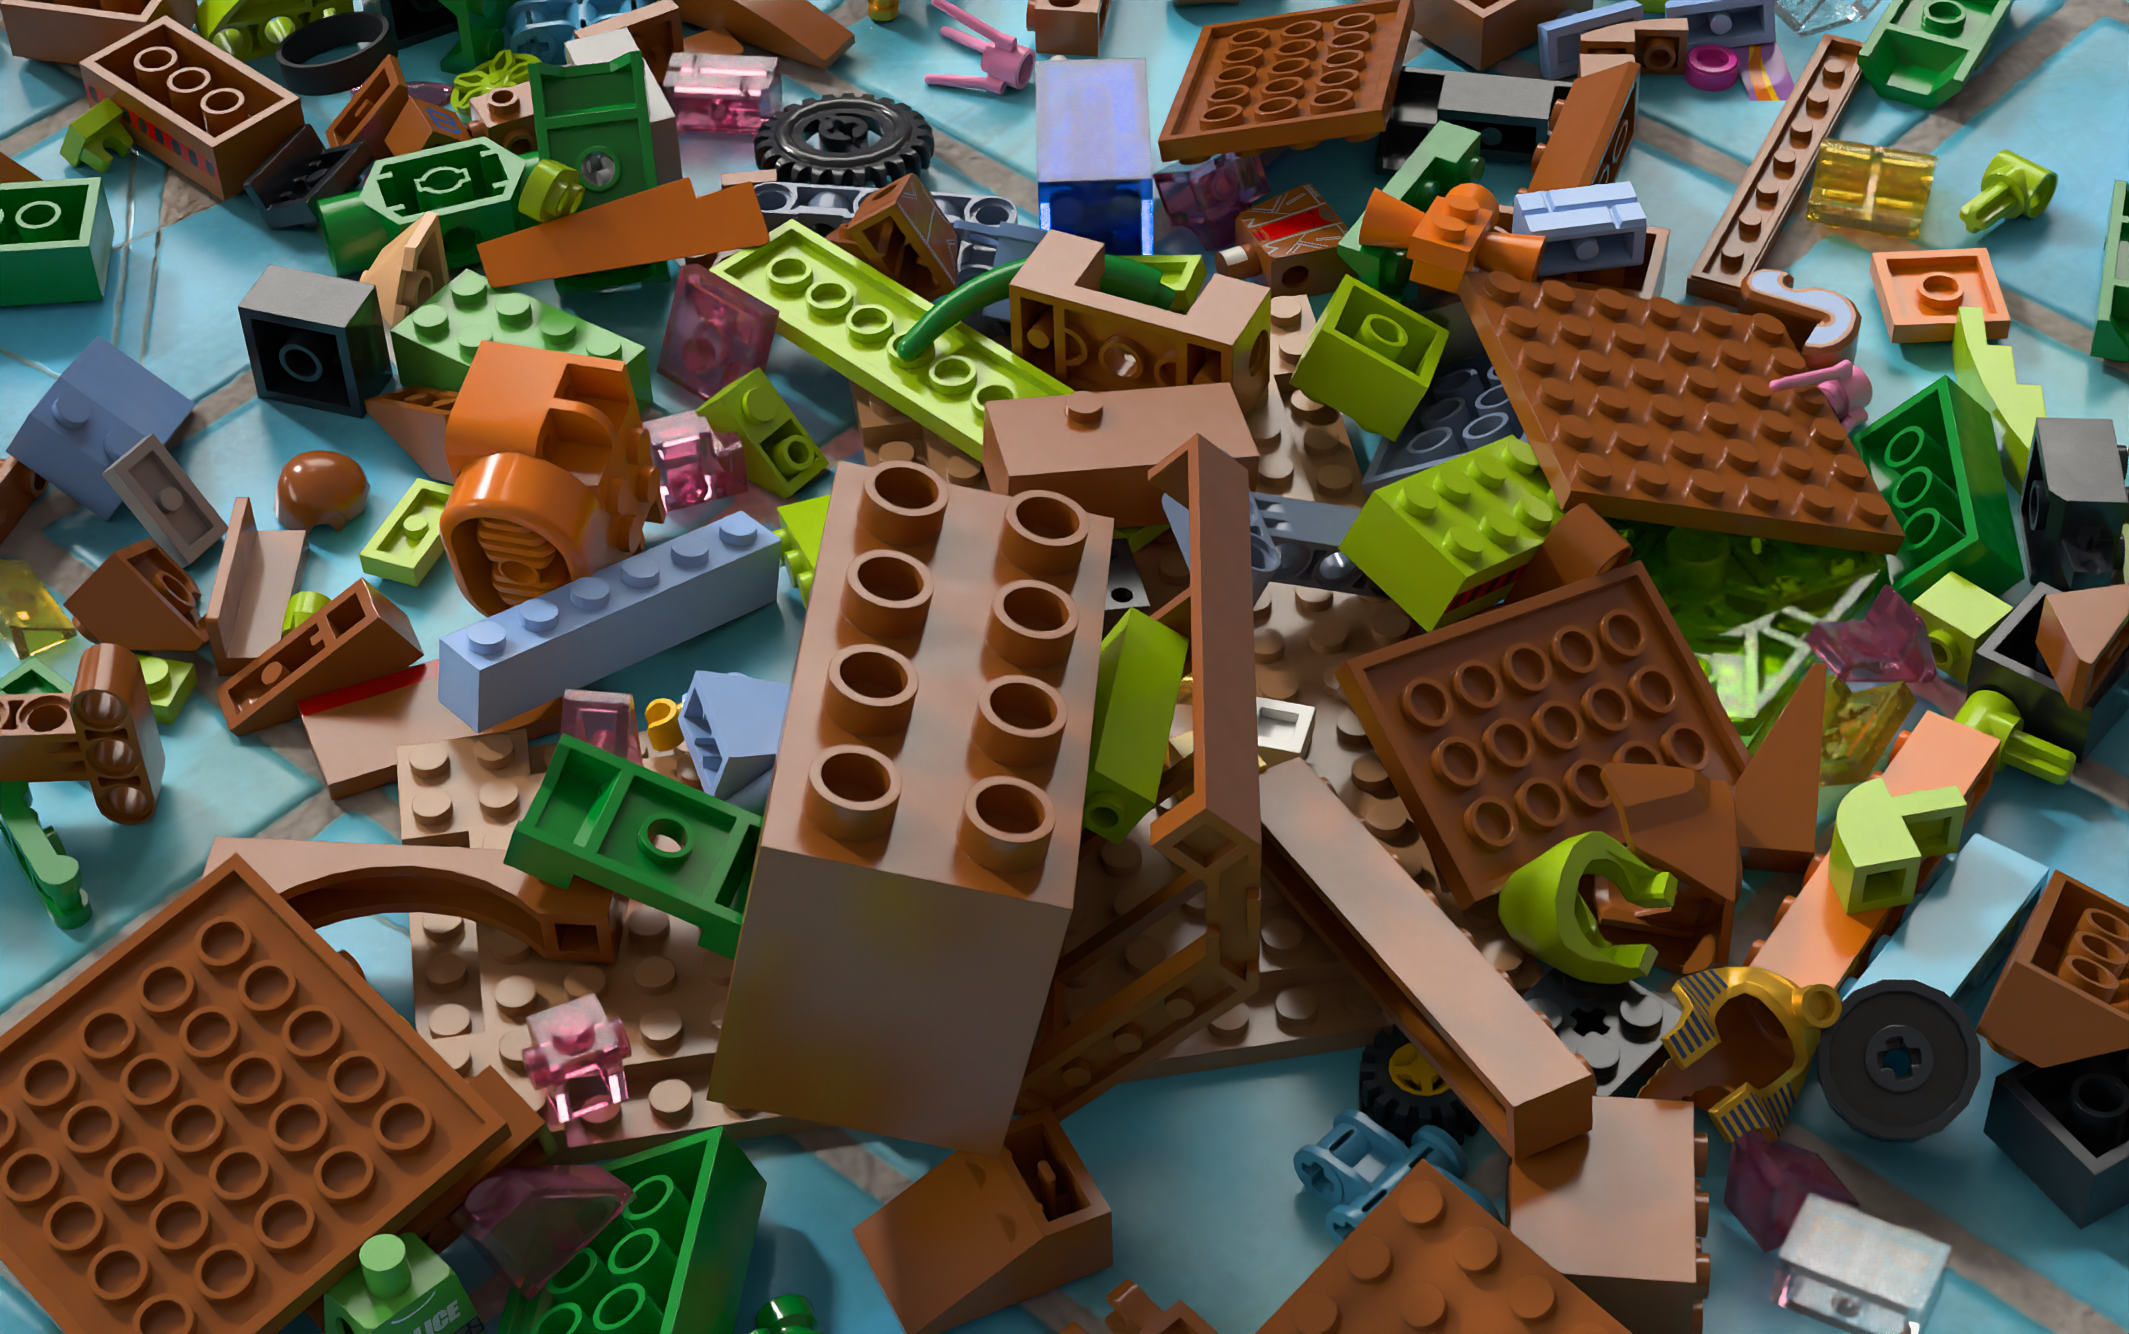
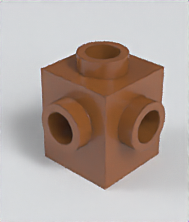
M530 81L511 87H499L487 94L469 99L472 121L466 123L465 128L473 139L485 136L515 155L538 151Z

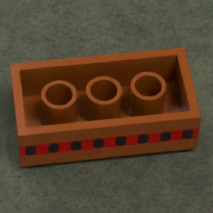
M166 15L79 62L90 109L109 97L124 111L120 123L132 137L134 143L224 201L242 193L245 190L244 182L300 125H305L301 101L298 96Z

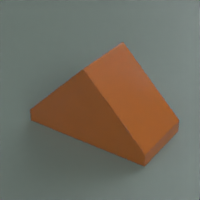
M390 54L385 57L325 131L330 148L365 141L375 160L394 156L384 140L409 100L408 88L397 58Z
M2129 583L2045 596L2036 645L2070 708L2082 711L2129 646Z

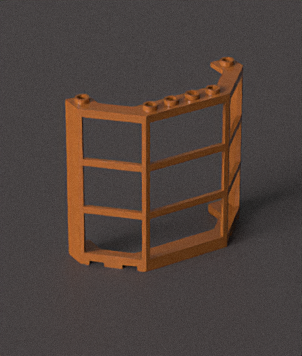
M1196 433L1148 470V481L1189 510L1190 587L1150 616L1189 639L1181 680L1192 672L1193 752L1162 773L1156 804L1150 809L1151 811L1194 781V793L1150 824V847L1185 869L1186 872L1066 955L1064 938L1041 1016V1045L1030 1053L1012 1116H1024L1050 1106L1057 1120L1061 1122L1260 991L1262 844L1248 469L1199 433ZM1087 828L1082 830L1078 862L1108 840ZM1206 888V933L1064 1028V986L1066 983Z

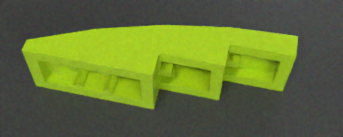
M1958 307L1950 352L1957 384L1991 414L2003 475L2021 496L2036 417L2047 418L2042 385L2017 384L2012 346L1987 345L1982 307Z

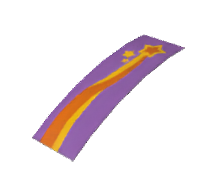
M1777 42L1729 48L1740 59L1739 72L1750 101H1787L1795 86Z

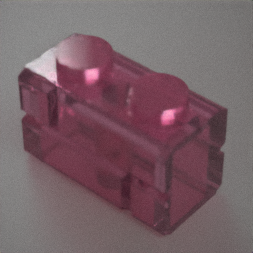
M672 52L668 71L663 81L662 92L676 116L677 130L758 134L759 127L772 114L781 109L783 92L779 57L720 54L696 55L695 53Z

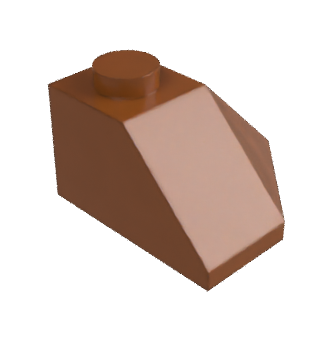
M151 537L113 552L62 604L74 616L72 624L76 630L94 644H117L129 650L196 651L210 643L205 623L207 614L201 618L195 607L196 601L202 596L197 584Z

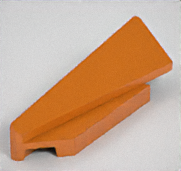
M686 177L477 244V248L489 285L492 288L761 246L770 241V236L752 181L697 198L690 178Z

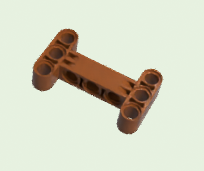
M96 644L86 649L81 656L72 692L0 695V781L57 782L89 780L100 813L110 821L123 825L143 824L152 818L156 812L165 770V754L141 664L134 653L117 644Z

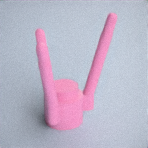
M931 0L933 6L991 40V42L988 43L948 26L941 27L940 32L943 36L983 53L981 70L988 73L987 77L927 74L924 78L927 84L985 89L1000 95L1003 94L1007 85L1019 90L1027 85L1032 76L1036 61V54L1033 49L1017 44L1016 37L999 32L946 0Z
M1847 359L1833 367L1773 380L1769 384V388L1773 392L1818 384L1817 388L1825 394L1839 421L1842 420L1840 424L1846 430L1847 436L1856 426L1868 420V413L1864 407L1871 402L1873 396L1871 382L1863 370L1852 365L1851 361Z

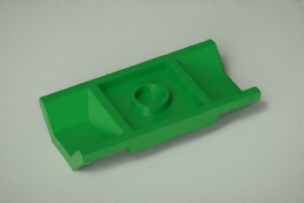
M1892 0L1858 53L1857 64L1879 97L1932 110L1960 92L1973 70H1978L2008 19L2011 6L2015 0Z

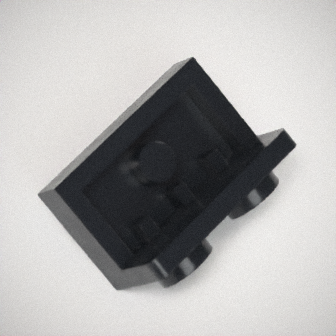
M300 125L244 182V188L271 230L303 224L305 228H309L320 223L317 200L347 194L355 189L362 181L360 175L375 160V157L365 141L326 149L312 125Z

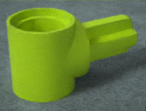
M2004 149L1989 163L1982 178L1981 193L1961 208L1959 218L1966 223V230L1971 233L1987 230L2001 218L2014 219L2021 214L2031 219L2036 218L2047 208L2057 188L2058 176L2055 172L2008 149Z
M1980 690L1973 693L1953 719V721L2001 740L1995 772L2001 773L2009 764L2054 784L2064 785L2074 769L2076 761L2074 753L2022 732L2024 720L2021 718L2019 710L2012 701L2000 693L1990 690Z

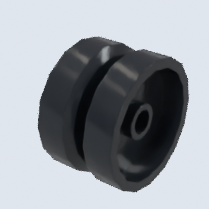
M1882 979L1854 990L1841 1002L1842 1010L1839 1019L1833 1025L1824 1028L1817 1047V1080L1829 1108L1851 1130L1879 1142L1913 1143L1941 1132L1969 1105L1981 1076L1980 1042L1968 1015L1945 992L1917 980ZM1900 1050L1908 1055L1911 1066L1906 1075L1896 1077L1893 1069L1883 1068V1057L1889 1051Z

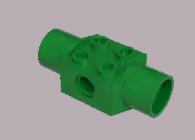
M484 136L375 161L361 191L317 200L320 224L335 276L342 277L369 270L381 250L426 212L438 213L448 270L482 263L477 244L544 223L518 210L524 186L533 169L539 163L538 151L515 155Z

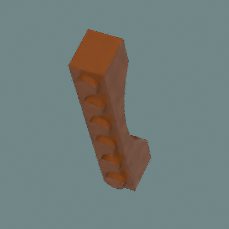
M215 837L201 878L202 880L237 852L314 930L343 920L383 913L423 912L456 916L495 927L525 942L545 959L561 961L616 963L629 905V897L577 875L574 876L567 891L505 865L503 861L507 850L463 848L457 846L437 847L389 843L370 844L322 840L303 841L255 837Z

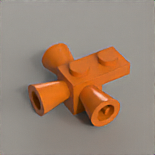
M1465 183L1451 189L1445 198L1437 196L1426 213L1375 188L1370 196L1362 220L1359 245L1408 249L1406 258L1414 260L1409 277L1410 281L1458 294L1457 289L1465 272L1479 273L1480 268L1489 273L1495 271L1504 272L1516 279L1536 282L1546 248L1547 236L1491 232L1497 225L1500 213L1495 196L1481 185Z

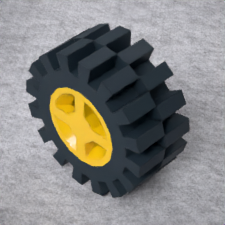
M1393 1024L1392 1038L1384 1030H1381L1374 1036V1047L1369 1044L1366 1045L1362 1052V1062H1360L1358 1096L1360 1112L1366 1114L1375 1123L1398 1139L1405 1140L1407 1148L1412 1146L1411 1139L1413 1134L1424 1125H1433L1446 1131L1460 1146L1464 1144L1465 1133L1471 1137L1477 1133L1480 1121L1396 1024Z

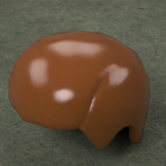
M308 451L296 455L282 467L275 491L273 510L280 525L288 530H306V534L309 536L311 530L316 525L329 524L335 531L339 532L345 527L347 522L364 513L370 497V484L362 467L349 456L333 451Z

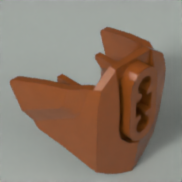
M1605 764L1600 778L1618 811L1628 850L1651 869L1658 872H1670L1678 882L1673 907L1643 908L1627 902L1617 885L1604 876L1594 874L1582 875L1579 880L1578 891L1596 919L1599 932L1612 945L1651 944L1659 952L1653 965L1677 973L1693 975L1728 965L1734 908L1739 900L1743 881L1735 804L1728 782L1709 779L1697 770L1655 764Z

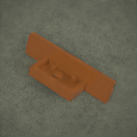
M661 0L574 31L575 39H580L627 27L661 90L672 89L680 83L708 73L722 71L727 66L745 60L744 48L722 26L683 39L680 9L673 0Z

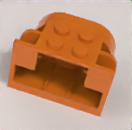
M481 340L446 426L445 454L455 484L440 517L439 533L461 593L486 618L574 582L579 578L592 577L597 571L642 553L645 548V537L642 530L645 521L658 524L664 523L667 513L660 491V470L652 462L649 451L650 432L647 428H643L625 361Z

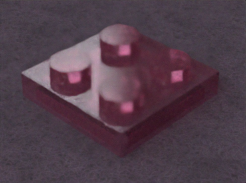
M699 264L681 266L656 372L707 402L724 387L756 368L760 367L763 373H765L780 311Z

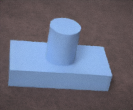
M1627 0L1578 13L1575 10H1566L1559 14L1555 20L1537 24L1540 75L1548 80H1556L1577 74L1580 35L1611 25L1644 20L1643 5L1635 0Z

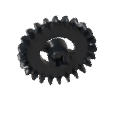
M843 93L841 97H835L833 94L822 95L821 100L811 97L802 100V105L790 104L784 107V112L777 111L772 114L759 127L758 134L753 140L757 168L759 170L776 169L777 182L806 184V182L811 181L812 184H831L835 186L854 185L855 187H866V182L872 181L875 188H883L887 186V176H890L892 182L910 173L917 175L919 178L921 169L926 170L929 168L930 160L935 150L932 127L919 112L912 110L910 106L904 103L895 104V101L890 98L883 97L876 100L875 96L871 94L855 97L854 93ZM868 130L882 138L871 147H869ZM819 133L820 150L806 143L809 138Z

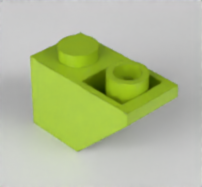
M760 367L724 387L686 417L721 466L785 499L794 494L830 464Z

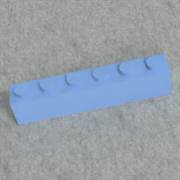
M741 510L597 571L592 577L579 578L574 582L439 638L438 701L476 733H480L777 600L782 539Z

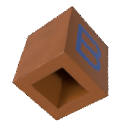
M410 96L384 141L395 157L473 138L456 112Z

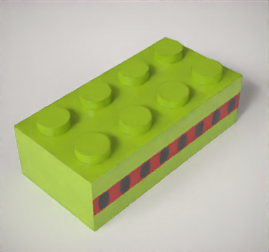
M1510 435L1374 490L1338 549L1427 632H1431L1504 600L1550 531L1568 512L1561 510L1531 445L1518 440L1514 435Z

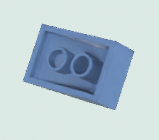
M97 335L58 377L29 413L5 452L108 522L123 500L101 473L141 439L153 433L165 447L196 404Z

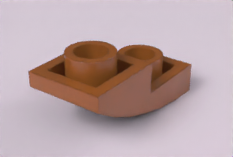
M1688 18L1633 21L1587 32L1580 35L1579 56L1580 54L1634 55L1635 63L1641 64L1640 74L1684 75L1689 32Z

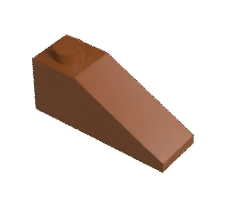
M415 384L364 399L366 411L432 479L455 484L445 454V432L451 410L459 392Z
M361 577L218 687L215 692L230 732L240 737L299 718L295 702L297 700L408 668L424 656V653L408 616Z
M1812 664L1736 782L1734 804L1742 869L1805 874L1814 857L1827 664Z

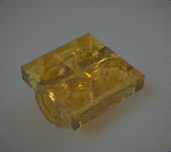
M1823 137L1818 153L1813 186L1807 203L1805 220L1823 223L1834 228L1847 227L1881 233L1887 237H1905L1918 240L1936 173L1938 156Z

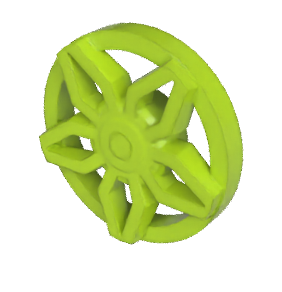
M509 49L499 51L494 59L477 66L469 73L459 74L453 81L455 88L451 94V105L459 119L464 123L472 121L469 99L487 94L499 87H511L530 81L528 63H542V61L533 55L514 54Z

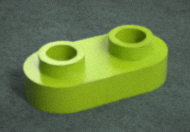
M541 160L533 169L524 186L518 205L519 212L544 223L562 218L563 215L574 214L582 201L585 187L579 185L580 172L558 161Z

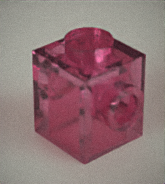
M595 993L526 1017L532 1046L521 1050L523 1063L534 1090L545 1089L560 1123L628 1098L622 1060L632 1056L630 1042L620 1018L614 1016L607 1019Z

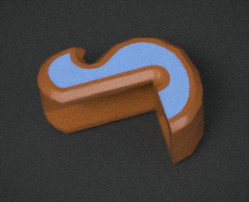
M1757 270L1746 275L1741 280L1737 313L1751 316L1757 313H1764L1781 320L1797 350L1801 352V356L1805 360L1806 367L1809 368L1810 372L1833 367L1846 359L1854 365L1862 317L1851 300L1833 290L1818 287L1793 289L1794 278L1787 272L1779 270Z

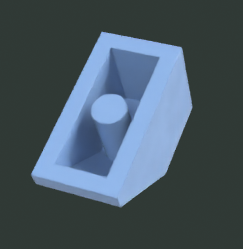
M1669 0L1665 3L1666 18H1688L1689 32L1686 54L1690 50L1705 44H1717L1733 48L1776 42L1774 0Z

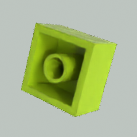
M1345 274L1314 326L1289 384L1300 389L1311 401L1321 405H1329L1354 419L1355 423L1363 430L1373 434H1381L1395 442L1429 388L1450 331Z

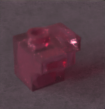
M1234 153L1212 155L1208 161L1196 165H1181L1178 161L1152 174L1170 226H1184L1190 229L1198 237L1205 251L1219 250L1235 242L1236 217L1240 212L1251 208L1252 201L1272 192L1259 155L1247 158L1236 157Z
M695 410L642 422L643 428H647L650 432L649 451L653 465L660 470V491L666 512L748 492L744 447L737 432L719 433L711 431L706 417H698Z

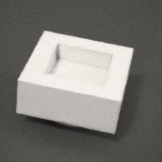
M1256 697L1258 755L1267 766L1271 767L1299 756L1304 760L1315 728L1316 707Z

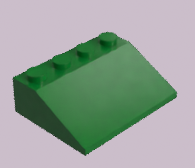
M721 1125L541 1184L497 1334H733L767 1182L725 1127Z

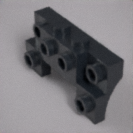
M1402 66L1386 130L1380 132L1375 156V174L1394 176L1439 120L1481 132L1479 157L1531 163L1537 145L1539 143L1547 144L1552 134L1549 131V121L1557 99H1567L1573 82Z

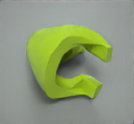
M1591 831L1560 842L1533 861L1516 870L1500 890L1498 913L1501 923L1521 949L1579 980L1602 984H1620L1638 977L1648 976L1659 952L1651 944L1612 945V943L1606 941L1599 932L1596 919L1578 891L1581 876L1584 874L1604 876L1617 885L1627 902L1643 908L1673 907L1678 880L1670 872H1658L1651 869L1619 841L1604 832Z

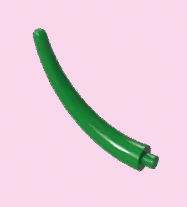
M1105 254V273L1100 278V292L1146 305L1150 303L1164 310L1170 308L1176 295V290L1160 283L1162 270L1128 258ZM1029 257L1018 259L984 272L941 299L915 323L897 346L898 357L905 362L915 361L935 340L955 324L980 309L1008 299L1009 283Z

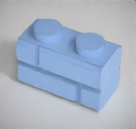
M1630 181L1550 190L1548 192L1537 191L1516 194L1514 197L1512 233L1547 236L1546 248L1537 277L1642 265L1647 230L1646 216L1640 203L1637 202V196Z

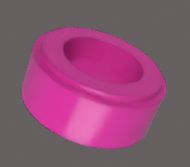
M1705 44L1690 50L1686 55L1685 80L1691 86L1704 91L1714 92L1729 89L1738 80L1740 59L1734 51L1722 45Z

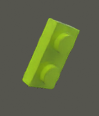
M417 478L359 554L363 573L417 587L445 550L439 533V522L453 487Z

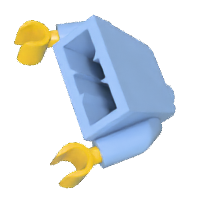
M696 670L688 693L682 695V703L676 705L670 699L661 698L650 702L646 708L647 734L651 745L656 751H669L677 748L685 739L704 793L762 817L764 815L790 684L753 679L739 672L722 674Z

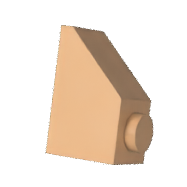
M426 212L385 246L371 268L363 272L359 281L376 285L389 356L396 368L390 330L450 282L438 213Z

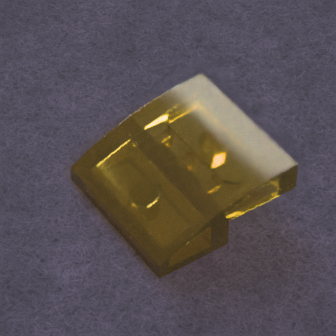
M1840 673L1826 676L1819 786H1839L1865 782L1917 702V699L1904 680L1852 693ZM1800 683L1788 686L1748 744L1747 749L1752 757Z

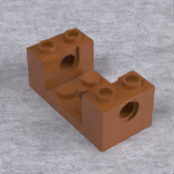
M1053 229L1047 232L1009 283L1012 353L1076 392L1089 391L1097 393L1230 382L1244 419H1246L1270 382L1271 288L1215 273L1188 313L1182 315L1100 292V278L1105 273V243ZM1119 348L1127 350L1135 358L1136 362L1126 360Z

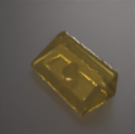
M0 559V633L19 660L77 636V631L26 560Z

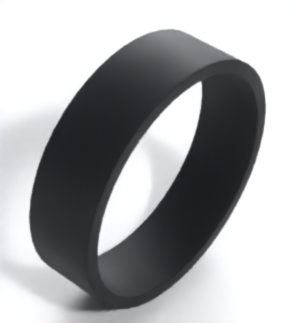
M366 11L341 13L311 22L287 36L276 50V58L287 88L296 94L305 96L336 94L362 86L388 54L398 58V49L388 20L381 14ZM372 42L364 49L335 61L302 65L312 57L339 46Z

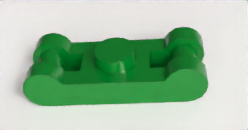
M0 781V829L7 847L53 923L65 930H72L85 925L91 919L93 911L87 892L80 888L83 878L77 860L66 855L63 844L52 825L42 829L38 813L33 808H30L33 797L28 781Z

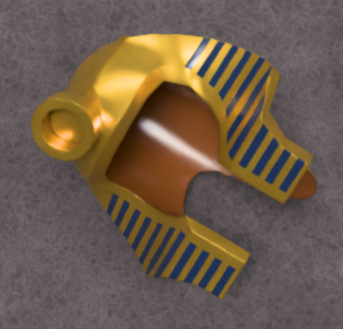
M1762 967L1711 969L1677 980L1671 990L1681 1007L1682 1014L1676 1027L1660 1038L1671 1058L1666 1060L1663 1067L1656 1071L1655 1076L1648 1080L1647 1085L1640 1089L1636 1098L1682 1101L1684 1096L1690 1097L1695 1091H1702L1705 1087L1719 1086L1729 1095L1709 1109L1708 1113L1726 1143L1735 1141L1750 1130L1758 1129L1769 1143L1777 1141L1781 1128L1806 1079L1813 1054L1820 1042V1028L1833 1025L1840 1017L1842 1010L1840 996L1834 988L1827 984H1811L1800 988L1791 979Z

